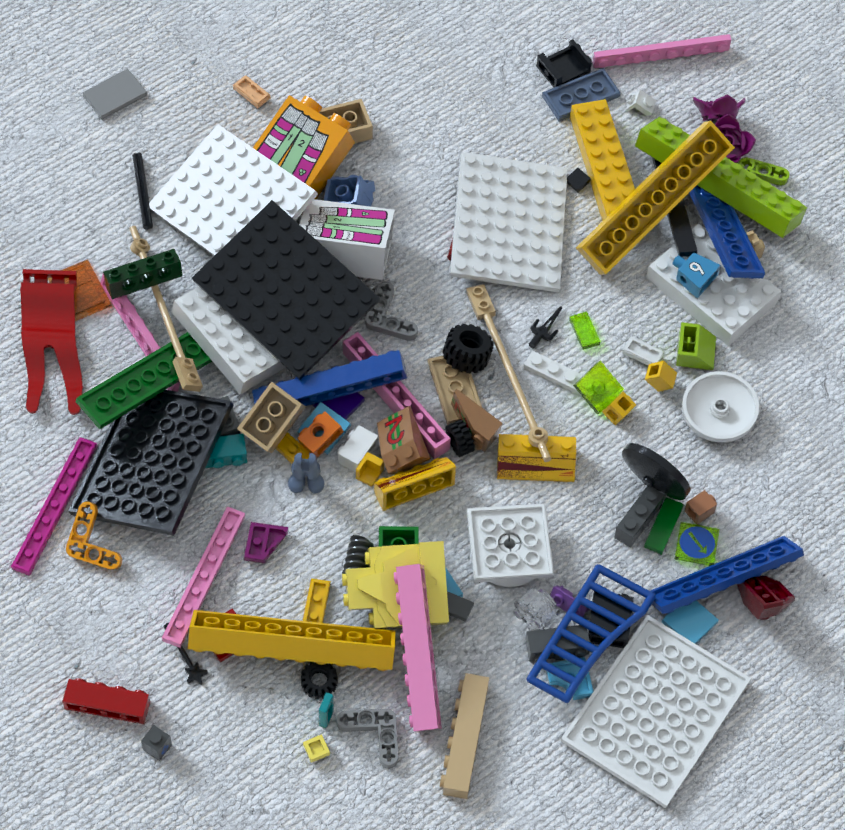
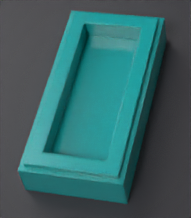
M327 692L319 708V726L323 728L328 727L334 712V696Z

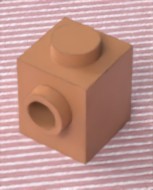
M704 490L686 503L684 511L698 525L715 513L717 502L711 494Z

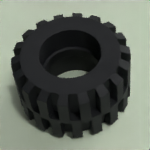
M473 324L456 325L448 333L443 347V357L447 360L446 363L448 365H452V368L458 369L459 372L478 373V371L484 370V367L486 368L494 348V342L491 340L492 337L487 335L488 332L482 330L479 326L475 327Z

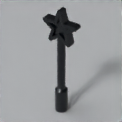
M166 623V624L163 626L165 630H166V628H167V626H168L169 623ZM183 646L181 648L177 647L189 667L185 668V672L189 675L187 683L189 684L195 680L202 685L201 677L208 674V671L199 669L198 662L193 665Z

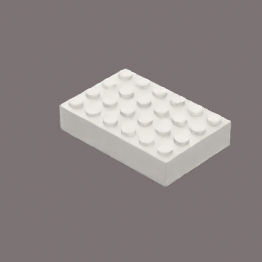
M697 224L692 229L697 254L721 265L718 276L706 290L696 298L677 281L678 268L672 265L674 259L678 256L675 244L649 265L646 278L722 342L730 346L778 303L781 290L765 277L763 279L729 277L707 230L700 224Z
M200 287L174 300L172 314L240 395L286 368Z

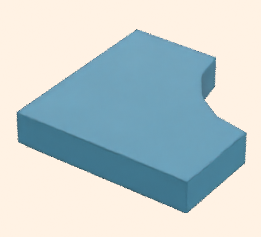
M567 660L550 663L574 677L581 669ZM546 671L549 685H558L566 690L569 688L570 684ZM589 672L573 695V700L589 698L594 692Z

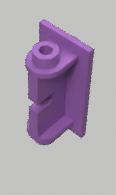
M557 585L553 587L548 601L567 612L575 598L572 597L573 593L565 589L564 586ZM580 605L576 614L584 617L585 613L590 609Z

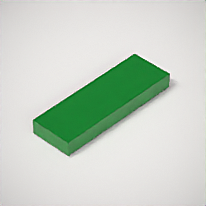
M668 497L665 498L644 544V548L661 555L663 554L684 504Z

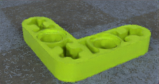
M748 157L740 159L738 163L743 168L745 164L749 165L747 167L749 172L756 174L757 177L769 183L782 186L788 182L789 171L783 167ZM766 169L768 173L761 174L759 170Z

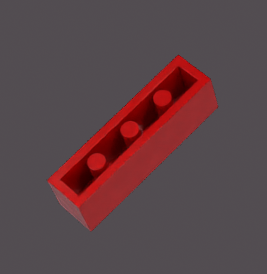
M76 678L75 680H68L62 702L66 710L145 724L150 706L149 694L142 690L130 691L122 686L109 687L101 682L94 684L84 679Z

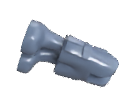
M297 453L291 466L292 475L288 480L290 491L300 493L304 489L305 476H307L309 490L315 494L320 493L324 488V479L320 475V464L317 461L316 455L309 453V458L303 459L302 453Z

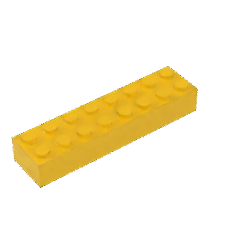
M606 99L571 105L570 112L572 127L587 174L591 178L590 184L602 221L635 190Z

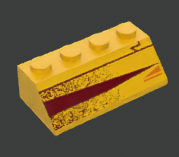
M499 434L497 479L574 482L576 437L548 436L546 447L551 460L544 462L539 448L529 443L528 435Z
M447 457L436 458L425 465H417L411 470L400 471L389 478L379 479L374 483V493L382 510L385 511L455 485L456 466Z

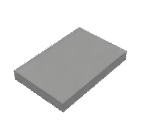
M129 69L82 92L83 97L101 119L147 96L146 90Z

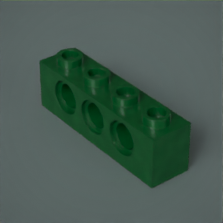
M175 249L103 272L105 285L111 299L183 276L181 261Z

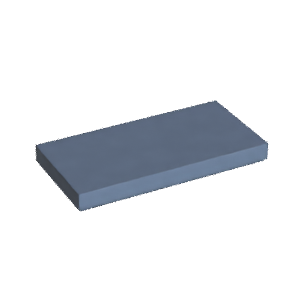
M604 68L542 92L543 99L558 121L570 117L571 105L604 99L608 102L621 95V92Z

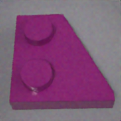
M251 522L244 561L265 563L286 537L289 528Z

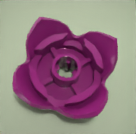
M728 94L709 102L693 97V102L699 109L704 122L718 120L728 113L736 118L740 108L746 102L745 98L737 103Z
M729 113L716 121L715 126L735 147L726 157L734 163H738L742 156L752 150L756 142L755 137L748 131H742L737 119Z

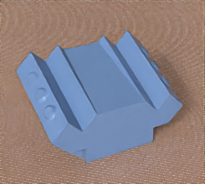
M350 175L349 177L334 176L327 180L324 201L371 207L374 201L372 193L375 191L374 181L363 180L362 176Z

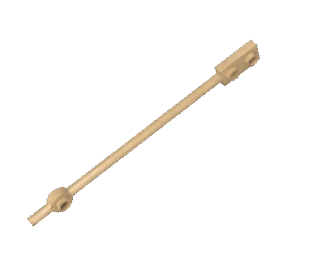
M131 226L129 230L133 242L130 249L134 254L140 256V259L147 258L150 245L145 239L140 238L137 227ZM152 286L153 294L177 355L173 360V365L182 389L200 392L203 385L194 361L191 358H186L159 286Z
M482 284L466 288L467 296L477 320H485L531 430L529 431L528 441L532 446L539 448L544 462H549L551 456L546 447L548 433L544 428L537 426L494 325L492 317L496 316V311L486 287Z

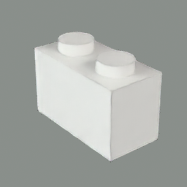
M358 425L355 431L352 430L349 433L348 441L345 445L342 444L337 451L338 463L356 472V468L367 452L372 454L377 448L379 436Z

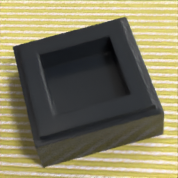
M576 168L567 177V184L578 193L591 181V178L579 168Z

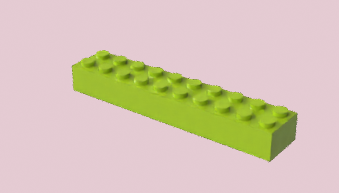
M659 116L640 129L635 147L662 163L690 135ZM727 157L697 184L781 238L801 224L807 207L800 201L788 196L784 191L778 190L769 182L762 180L756 174L749 172L740 164L734 163Z

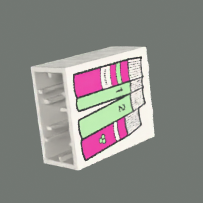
M314 199L296 219V222L356 277L383 280L392 244L395 210Z

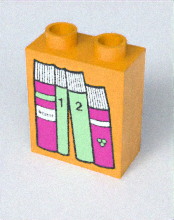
M289 95L253 149L313 188L318 193L314 198L317 199L327 185V180L331 179L355 144L348 131L352 125L336 113H333L330 119L319 113L322 106L308 96H304L301 101H298Z

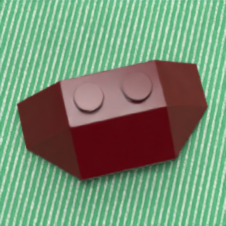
M768 576L752 577L741 584H737L743 604L760 620L777 616L795 601V597L780 581Z

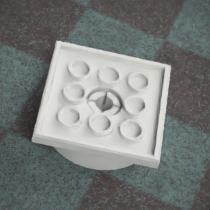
M545 503L467 508L470 541L469 554L472 562L474 583L491 582L503 587H517L527 584L534 579L554 577ZM506 546H511V547H513V548H511V552H510V549L506 548Z

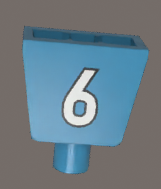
M692 253L687 260L678 255L672 265L678 268L677 281L696 298L718 276L721 266L696 253Z

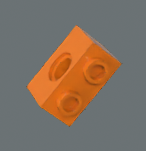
M324 411L314 418L313 423L308 428H304L299 433L298 440L306 450L315 454L316 458H318L344 431ZM318 431H324L322 436H315Z

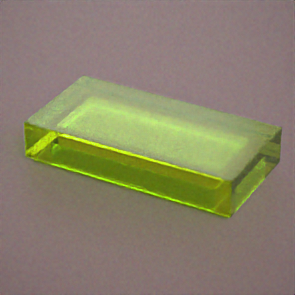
M587 311L569 317L582 350L600 345L601 341Z

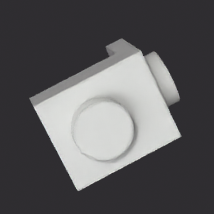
M638 90L627 98L626 110L630 111L636 108L646 116H650L653 113L656 100L642 90Z

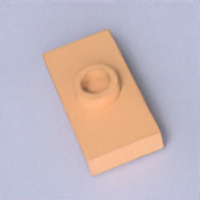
M246 75L233 84V89L256 108L261 107L271 99L269 93Z

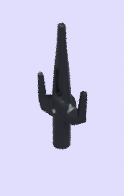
M562 306L541 327H536L539 319L535 320L530 327L532 333L535 334L529 343L531 348H535L541 339L546 341L552 340L559 332L555 330L551 335L548 333L562 310Z

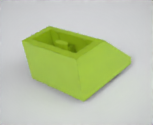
M681 322L678 334L676 366L713 370L716 336L700 324Z

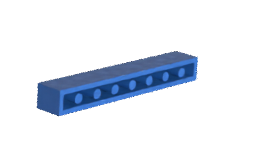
M397 350L389 351L379 356H370L368 359L361 361H352L343 366H334L328 370L316 371L313 374L303 376L300 380L295 377L292 380L279 381L276 385L303 405L309 406L407 379V373L401 352ZM261 386L258 389L252 390L254 404L268 386Z

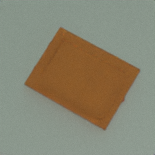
M88 259L63 269V271L77 272V288L74 291L75 321L112 306ZM48 278L49 283H52V278ZM65 278V284H69V278Z

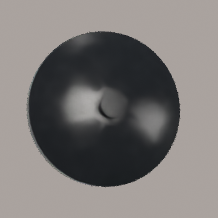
M629 443L623 449L622 457L625 463L646 486L653 487L665 496L675 500H684L691 491L688 481L676 467L661 455L636 443Z

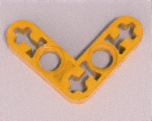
M83 502L78 508L66 545L67 554L73 558L107 569H118L123 561L119 553L88 543L98 514V508L92 502ZM90 505V509L93 511L92 514H88L86 518L87 520H90V522L88 523L86 521H80L81 518L86 517V512H84V508H88ZM80 524H84L87 527V532L84 535H79L77 532ZM78 543V548L86 550L85 553L75 552L74 554V550L71 548ZM92 549L99 551V557L96 560H92L89 556ZM115 555L117 563L110 566L111 562L103 560L104 556L112 558Z

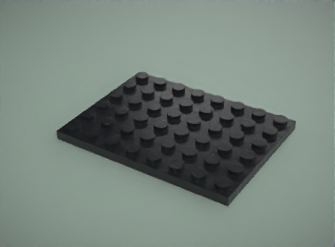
M273 200L192 277V280L299 380L380 301V298Z
M164 390L111 422L68 510L69 513L76 516L78 508L83 502H92L98 508L96 517L98 521L174 536L234 406L232 401ZM90 505L88 508H84V512H86L85 518H87L88 514H92L93 510L90 509Z

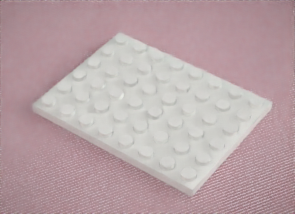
M217 125L153 198L149 206L151 211L215 256L271 200L296 221L318 193L242 140Z
M461 152L449 276L559 293L568 168Z
M647 615L561 738V742L662 807L667 808L750 683L751 678Z

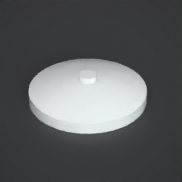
M709 372L694 379L686 388L682 400V413L687 425L700 437L714 442H731L742 438L754 427L759 414V400L752 386L743 378L729 372Z

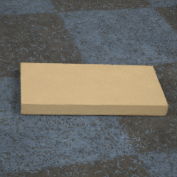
M443 356L427 359V363L448 425L459 420L451 405L456 388L480 407L482 405L472 375L464 371L463 373L459 372L458 369H453L452 365L446 363L447 360Z

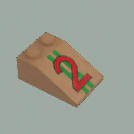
M456 388L451 405L458 419L463 420L466 423V427L469 428L471 437L474 440V448L486 452L499 436L503 423Z
M410 406L377 422L381 456L388 474L395 475L400 471H408L431 459Z

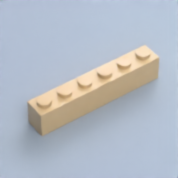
M465 673L464 680L459 682L458 692L462 693L460 699L456 698L454 710L458 711L457 718H452L451 724L454 734L453 737L449 736L447 748L451 750L449 756L445 755L443 767L447 768L446 775L442 774L440 780V787H443V795L463 799L468 798L489 677Z

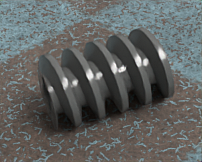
M351 536L342 574H345L346 569L369 568L368 564L365 565V552H368L369 547H374V544L363 536Z

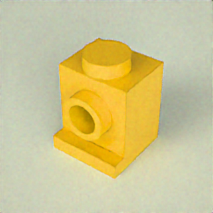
M623 391L602 413L616 425L636 404Z

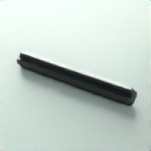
M138 152L134 153L132 157L143 228L147 230L153 228L143 157Z

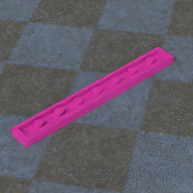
M79 437L11 565L12 570L28 576L31 575L96 451L97 443Z

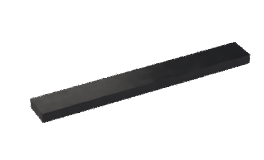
M652 157L653 164L656 169L661 164V162ZM682 199L667 216L678 255L688 257L692 253L697 254V247L684 200Z

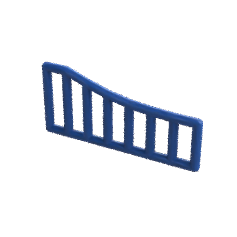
M600 564L595 565L527 676V682L564 703H569L601 654L615 639L647 613L656 597L655 594ZM599 574L645 597L646 599L641 607L595 583ZM591 589L633 611L634 614L626 620L585 597ZM580 605H583L619 626L613 632H609L577 615L576 612ZM573 621L605 639L599 646H596L566 630V628ZM561 636L590 651L592 654L587 661L556 646ZM554 653L581 669L574 677L546 661L550 654ZM541 669L568 682L570 686L566 693L536 678Z

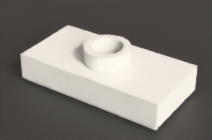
M632 336L622 351V354L647 366L651 363L660 362L665 353Z

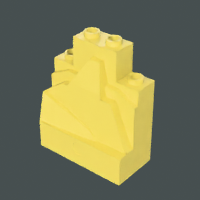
M444 541L369 547L368 552H365V565L369 564V568L346 569L345 574H342V585L346 586L347 594H343L344 606H347L348 611L372 609V613H369V625H373V628H401L402 625L399 624L398 613H401V609L396 601V593L399 591L398 584H395L394 572H396V567L422 564L425 570L430 625H445L449 623Z

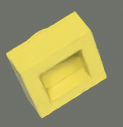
M322 734L303 742V747L311 763L330 755Z

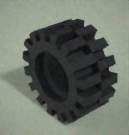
M460 419L446 425V434L451 438L450 445L458 457L475 451L474 440L463 420Z
M310 662V665L306 664L304 666V669L301 671V686L305 694L308 693V696L311 698L315 696V699H319V696H322V699H324L326 692L332 694V691L335 692L338 676L336 668H333V664L320 665ZM322 673L327 677V681L324 685L318 686L312 683V676Z

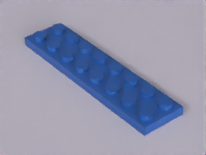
M696 185L689 194L728 276L733 278L763 279L765 271L734 208Z
M779 537L650 590L656 596L652 605L662 614L671 613L674 609L688 606L698 599L707 598L715 592L724 591L735 584H741L749 578L777 569L785 563L794 562L804 556L803 549L787 537Z

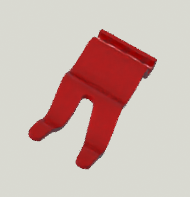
M23 269V282H21L20 293L21 338L28 374L26 410L29 413H36L38 411L45 382L44 350L47 347H51L56 353L63 375L69 413L77 415L80 413L81 408L75 401L83 393L82 374L75 339L74 291L77 288V272ZM31 277H34V283H30ZM48 278H52V283H48ZM65 278H69V284H65Z

